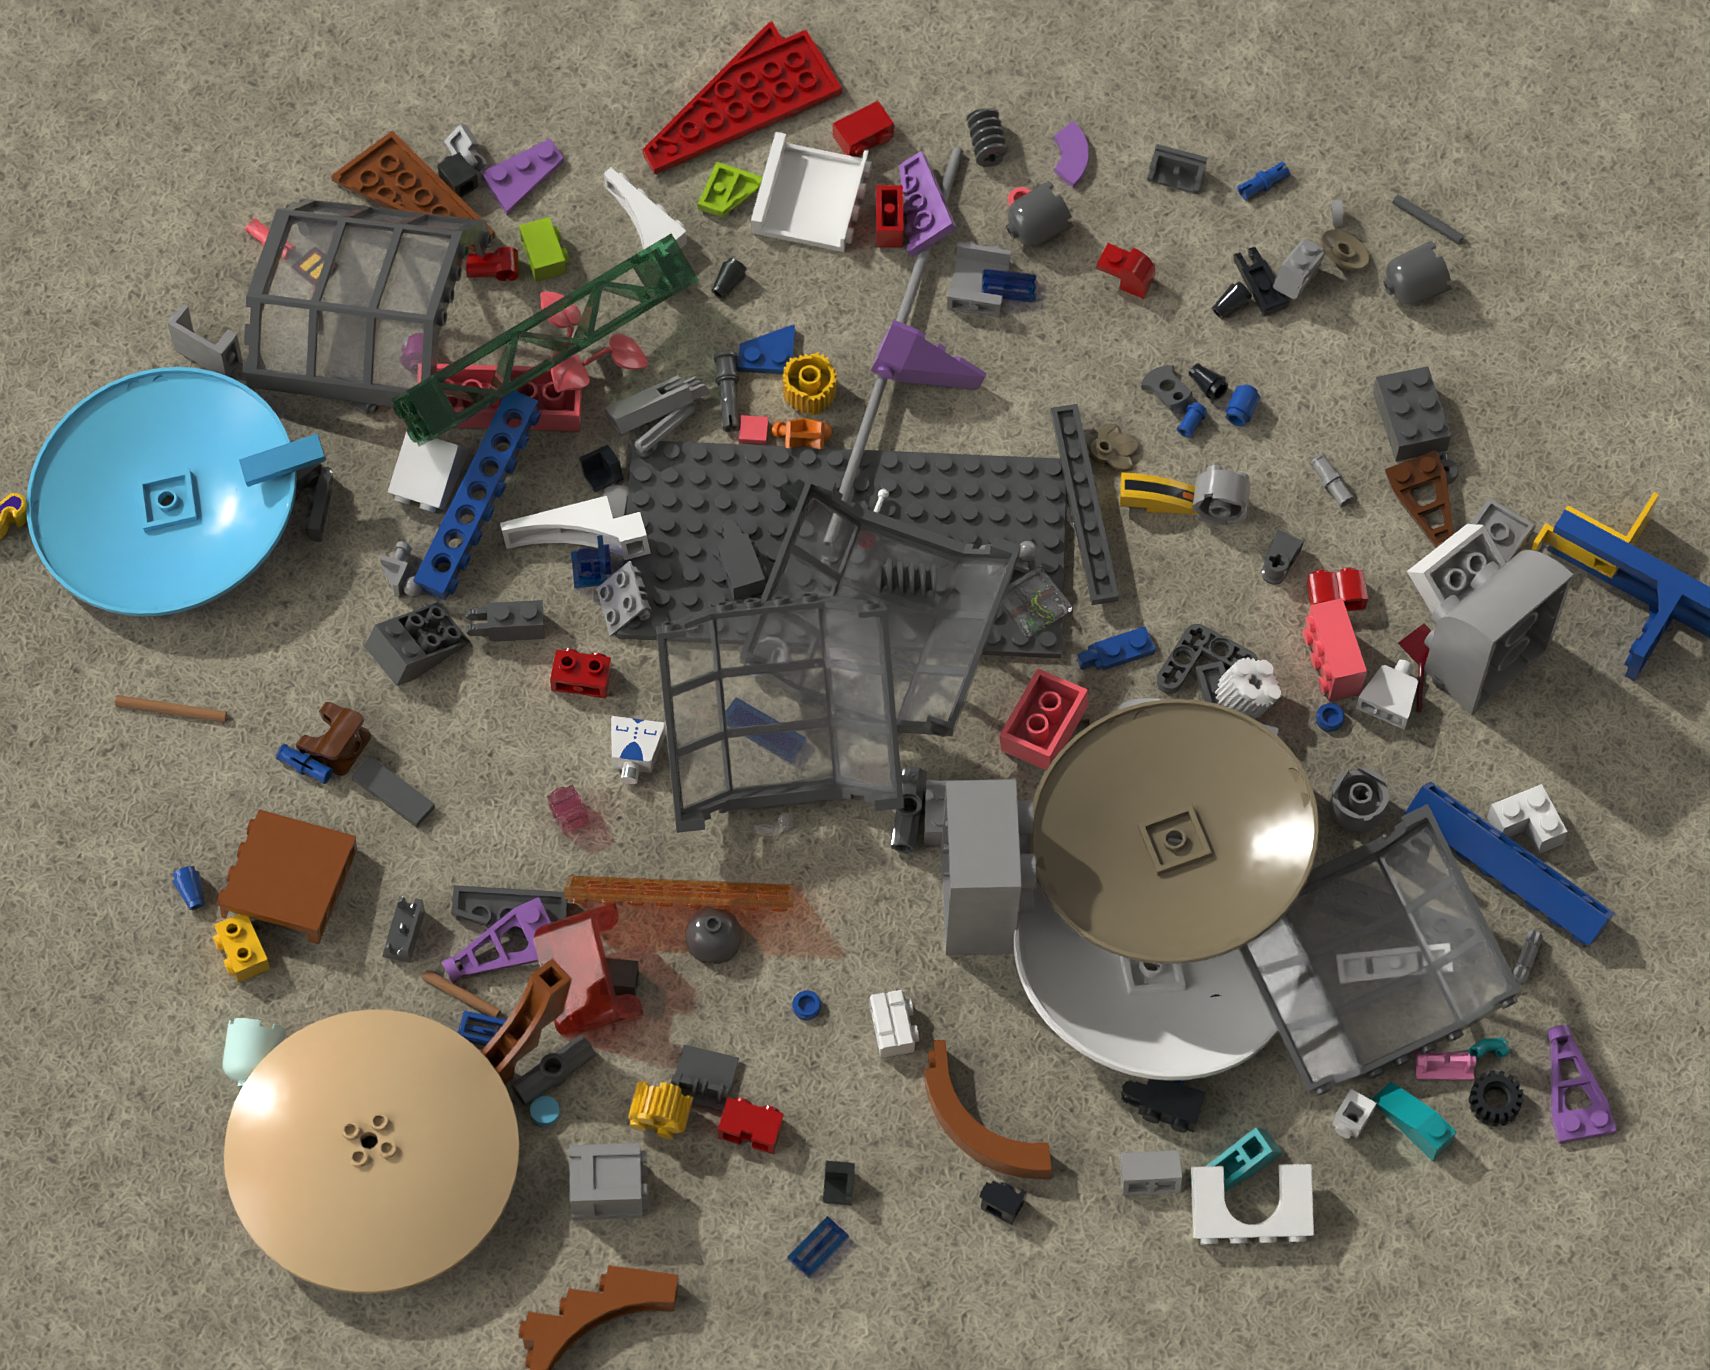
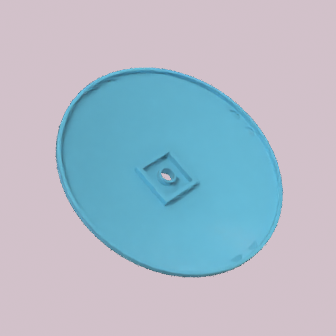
M165 367L141 371L110 382L91 393L73 407L54 427L37 455L31 471L26 499L27 522L35 550L50 574L67 591L78 599L108 612L142 617L163 616L180 613L209 603L234 589L256 571L270 555L287 526L296 495V471L247 487L239 459L290 443L288 434L276 413L256 392L228 376L213 371L190 367ZM165 497H174V500L170 505H161V501Z

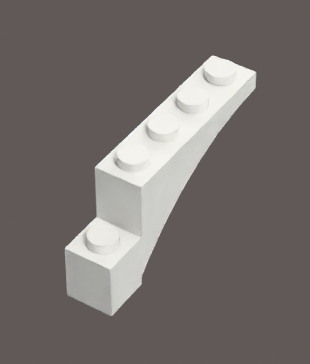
M610 167L603 173L604 187L627 211L641 239L645 255V268L641 270L642 284L662 299L683 280V264L674 255L687 244V230L680 221H674L668 216L666 210L661 205H655L649 200L647 194L642 189H636L630 184V181L623 173H617Z
M607 496L500 523L506 549L541 543H569L607 550L623 556L624 560L651 554L640 512L613 519Z

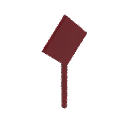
M1424 623L1398 642L1406 653L1419 665L1416 705L1418 713L1422 711L1424 666L1426 665L1430 650L1424 644V641L1431 630Z

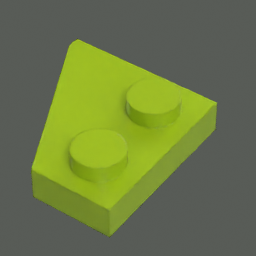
M716 162L698 201V210L724 217L760 188L763 177Z

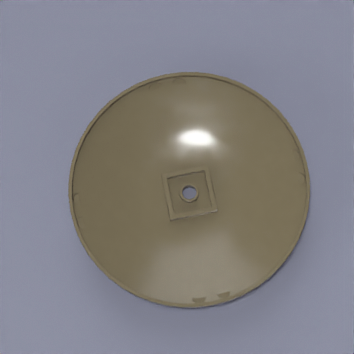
M1163 699L1139 703L1108 714L1089 725L1063 747L1043 775L1033 801V835H1029L1030 853H1035L1036 878L1045 897L1063 921L1080 936L1110 953L1127 959L1156 964H1187L1219 957L1247 945L1272 928L1287 913L1306 885L1313 868L1319 835L1318 812L1310 781L1302 765L1289 747L1266 726L1246 714L1216 703L1190 699ZM1173 835H1178L1183 839L1181 844L1177 846L1169 845L1167 840Z

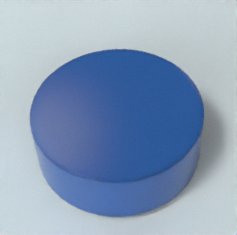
M1324 704L1317 711L1316 723L1324 731H1337L1343 725L1344 712L1336 704Z
M812 991L799 992L793 999V1012L802 1020L816 1018L821 1011L819 996Z

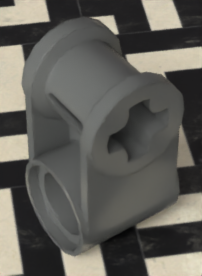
M1277 531L1265 556L1261 572L1265 582L1272 585L1283 582L1302 549L1303 540L1283 531Z

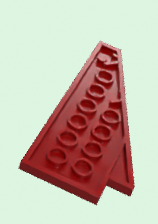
M770 21L642 149L643 156L653 174H658L841 95L842 87L806 29L783 39L774 23Z

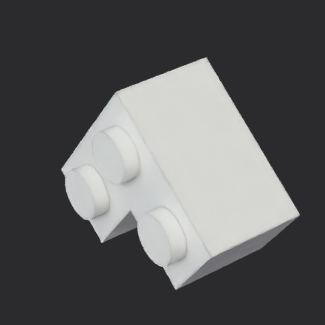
M1542 784L1491 804L1487 816L1490 824L1508 837L1525 831L1537 854L1563 845L1568 832Z

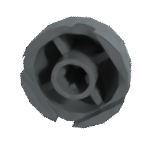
M707 906L696 911L690 917L685 929L686 946L690 954L701 962L721 964L730 960L738 952L742 941L741 927L736 916L729 910L719 906Z

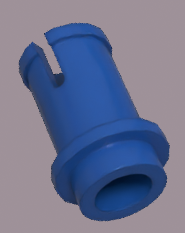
M1197 402L1187 406V413L1181 424L1177 427V432L1187 438L1193 436L1200 421L1206 418L1207 409Z

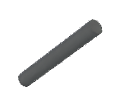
M1396 195L1392 202L1394 205L1454 242L1460 244L1463 240L1464 234L1400 195Z

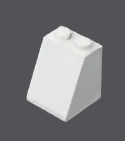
M407 429L388 493L395 495V501L410 505L411 500L421 503L419 508L433 513L436 512V508L444 510L470 450Z

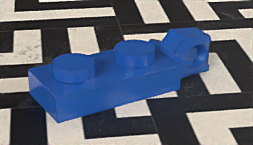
M1144 626L1095 642L1088 646L1087 651L1078 654L1077 662L1081 670L1095 665L1097 670L1103 669L1104 671L1155 654L1156 649Z

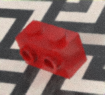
M556 649L550 677L551 691L606 698L612 671L611 657H607L602 653L585 654L579 653L574 649Z

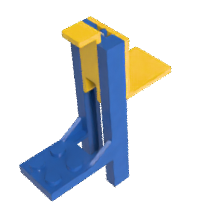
M1656 492L1652 494L1627 536L1567 505L1554 527L1547 523L1544 524L1531 549L1539 551L1545 542L1548 544L1547 551L1649 605V618L1642 629L1643 633L1632 644L1629 650L1630 654L1624 664L1628 666L1625 676L1633 681L1638 677L1673 618L1710 638V587L1634 546L1651 519L1659 496Z

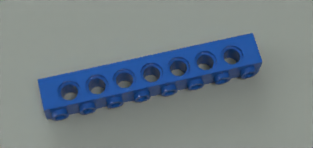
M510 388L507 389L413 580L423 587L424 592L446 600L449 594H454L459 580L456 578L460 570L467 568L471 555L468 554L472 546H477L482 537L483 531L480 529L484 521H490L494 512L492 505L496 497L501 498L504 493L506 476L508 473L512 474L518 463L516 456L520 449L524 450L530 438L528 432L531 426H536L540 419L541 411H539L538 400ZM512 419L522 421L521 425L516 428L509 427L508 422ZM500 443H508L510 445L509 449L504 452L496 450V447ZM488 467L498 468V472L495 475L488 476L484 474ZM479 490L487 493L481 500H476L472 497ZM467 514L475 517L473 522L469 524H464L460 521ZM455 538L463 541L462 545L458 548H451L449 546V542ZM441 563H449L451 565L447 572L437 571V567Z

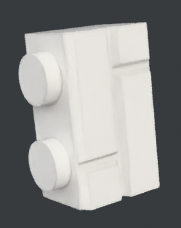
M904 990L871 995L869 1005L880 1058L914 1052L915 1042H919L917 1025H911L909 1016L914 1015L911 998L905 999Z

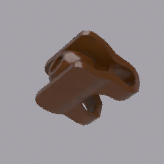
M325 702L319 713L321 718L331 726L329 731L320 737L303 735L295 746L299 752L311 754L313 756L312 759L333 768V773L343 776L348 773L370 741L371 733L368 729L361 726L364 720L359 712L340 707L331 702Z

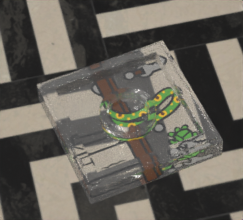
M1041 566L1036 567L1009 584L1001 604L1002 608L1026 638H1029L1072 611V605Z

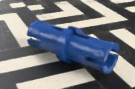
M1281 161L1266 171L1261 170L1256 173L1254 178L1237 186L1238 193L1240 195L1244 193L1245 195L1242 198L1246 201L1263 190L1268 191L1272 185L1290 176L1289 168L1285 167L1283 169L1286 164Z
M287 744L281 745L276 754L277 760L296 769L297 773L301 775L307 774L323 784H326L333 774V768L312 759L313 756L311 754H303Z

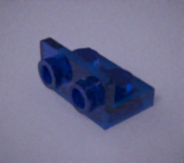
M603 535L597 536L598 549L583 548L571 552L574 588L600 586L607 580L606 575L612 574L609 544H603Z

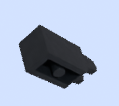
M1149 1079L1147 1085L1129 1080L1122 1085L1121 1100L1126 1104L1129 1103V1105L1139 1108L1138 1114L1143 1115L1144 1120L1155 1124L1161 1121L1170 1124V1127L1175 1131L1186 1133L1187 1130L1194 1132L1206 1092L1171 1080Z

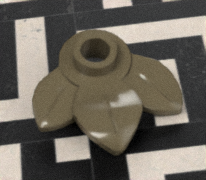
M1107 424L1099 429L1097 438L1091 442L1089 446L1090 457L1096 463H1108L1117 470L1133 469V463L1129 456L1138 450L1140 442L1132 435L1120 434L1118 425Z

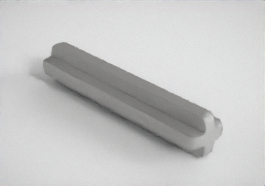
M690 403L668 414L635 442V447L640 453H646L693 414L694 407Z

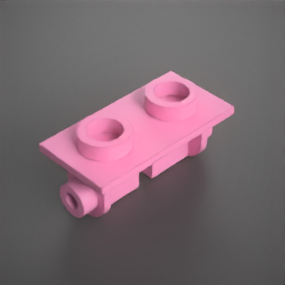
M1421 1051L1415 1053L1417 1080H1474L1476 1056H1470L1469 1052H1425L1423 1055Z

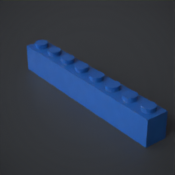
M1429 782L1421 787L1405 814L1428 804L1447 844L1457 850L1456 854L1465 861L1471 860L1478 865L1481 873L1487 877L1496 878L1502 883V887L1511 894H1518L1525 899V904L1531 909L1542 911L1548 916V920L1553 925L1560 928L1564 927L1571 932L1572 938L1577 942L1590 946L1597 941L1615 913L1434 783Z

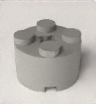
M1217 465L1208 466L1207 471L1199 474L1196 478L1192 507L1193 513L1196 511L1200 520L1211 524L1227 525V520H1235V524L1245 520L1250 492L1249 475L1244 472L1223 470L1222 467Z
M1368 768L1347 770L1340 774L1334 783L1329 803L1330 815L1334 821L1343 829L1360 834H1365L1377 827L1384 818L1389 801V792L1384 778Z

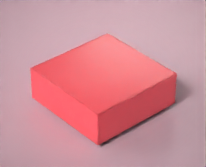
M741 415L739 443L766 445L768 417Z

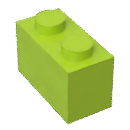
M550 217L519 225L520 240L535 281L538 282L566 274V263H569L568 253L565 247H560V231L557 225H552Z

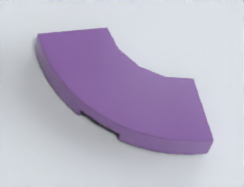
M1072 121L1054 136V141L1061 151V160L1056 165L1054 173L1070 187L1074 188L1085 174L1089 152L1085 135L1079 126Z

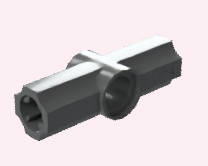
M910 766L903 768L902 771L904 808L912 807L915 811L907 813L902 810L903 808L896 809L891 849L896 850L898 853L908 854L909 852H915L927 771L922 770L920 767Z
M579 1035L557 1052L546 1054L541 1059L540 1064L511 1083V1088L521 1103L526 1106L550 1088L562 1085L567 1076L596 1056V1052L589 1041L582 1035ZM551 1066H557L561 1069L556 1074H550L546 1071Z

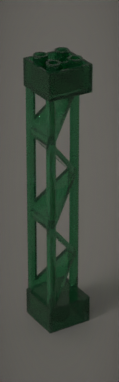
M671 233L391 399L393 411L406 424L409 438L414 443H417L418 446H421L459 425L697 282L699 279ZM634 269L643 286L611 281ZM602 290L641 302L595 330ZM590 294L573 338L527 332ZM518 340L553 351H562L510 381ZM506 344L489 389L441 383ZM446 395L474 403L456 413Z

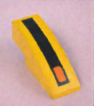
M1121 472L1119 507L1146 508V512L1198 515L1196 511L1194 513L1192 511L1195 486L1159 476Z

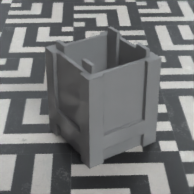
M640 1143L569 1145L572 1220L643 1218V1211H648V1199H642V1196H647V1184H642V1178L648 1177L647 1165H642V1163L647 1161L646 1150L640 1151Z

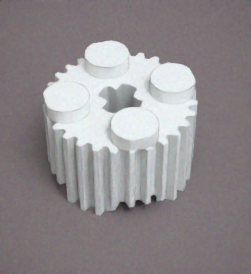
M1249 657L1239 659L1219 679V688L1215 691V694H1217L1216 699L1219 700L1218 704L1235 709L1253 719L1259 718L1281 695L1280 686L1277 685L1279 681L1276 680L1277 676L1273 675L1274 668L1272 664L1267 660L1255 661L1254 658L1250 660Z

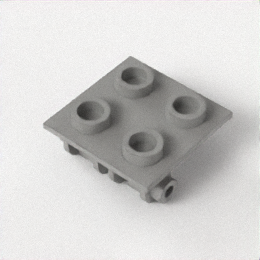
M631 561L627 562L597 587L610 636L618 632L636 616L640 620H646L650 618V613L652 612L648 600H645L648 595L644 592L646 588L642 581L641 571L637 570V567H633Z

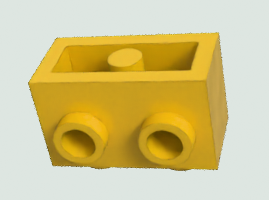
M238 914L214 924L217 934L212 937L218 952L224 950L227 956L223 963L229 976L235 975L238 983L270 970L268 959L248 916Z

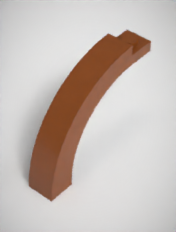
M934 1040L933 1051H928L929 1068H925L924 1081L930 1106L939 1124L950 1139L967 1155L993 1170L1019 1178L1050 1179L1051 1160L1049 1142L1029 1143L1008 1139L978 1123L963 1107L953 1089L948 1070L946 1040Z

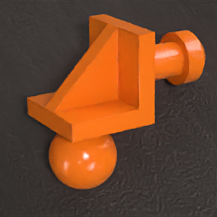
M799 418L787 420L786 424L780 421L775 422L772 426V433L777 438L786 436V448L806 446L823 449L824 442H827L832 436V428L823 421Z

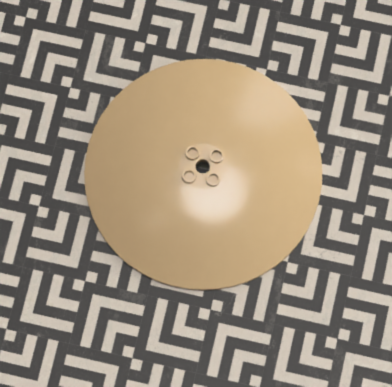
M369 1009L330 1016L306 1026L278 1044L257 1065L244 1083L228 1121L224 1146L225 1176L231 1200L245 1230L258 1247L279 1266L302 1280L334 1291L354 1294H377L411 1288L440 1276L466 1259L480 1246L502 1216L514 1187L519 1163V1134L513 1104L504 1083L488 1059L472 1043L445 1025L423 1016L394 1010ZM366 1136H375L378 1139V1143L374 1148L366 1149L361 1145L362 1140Z

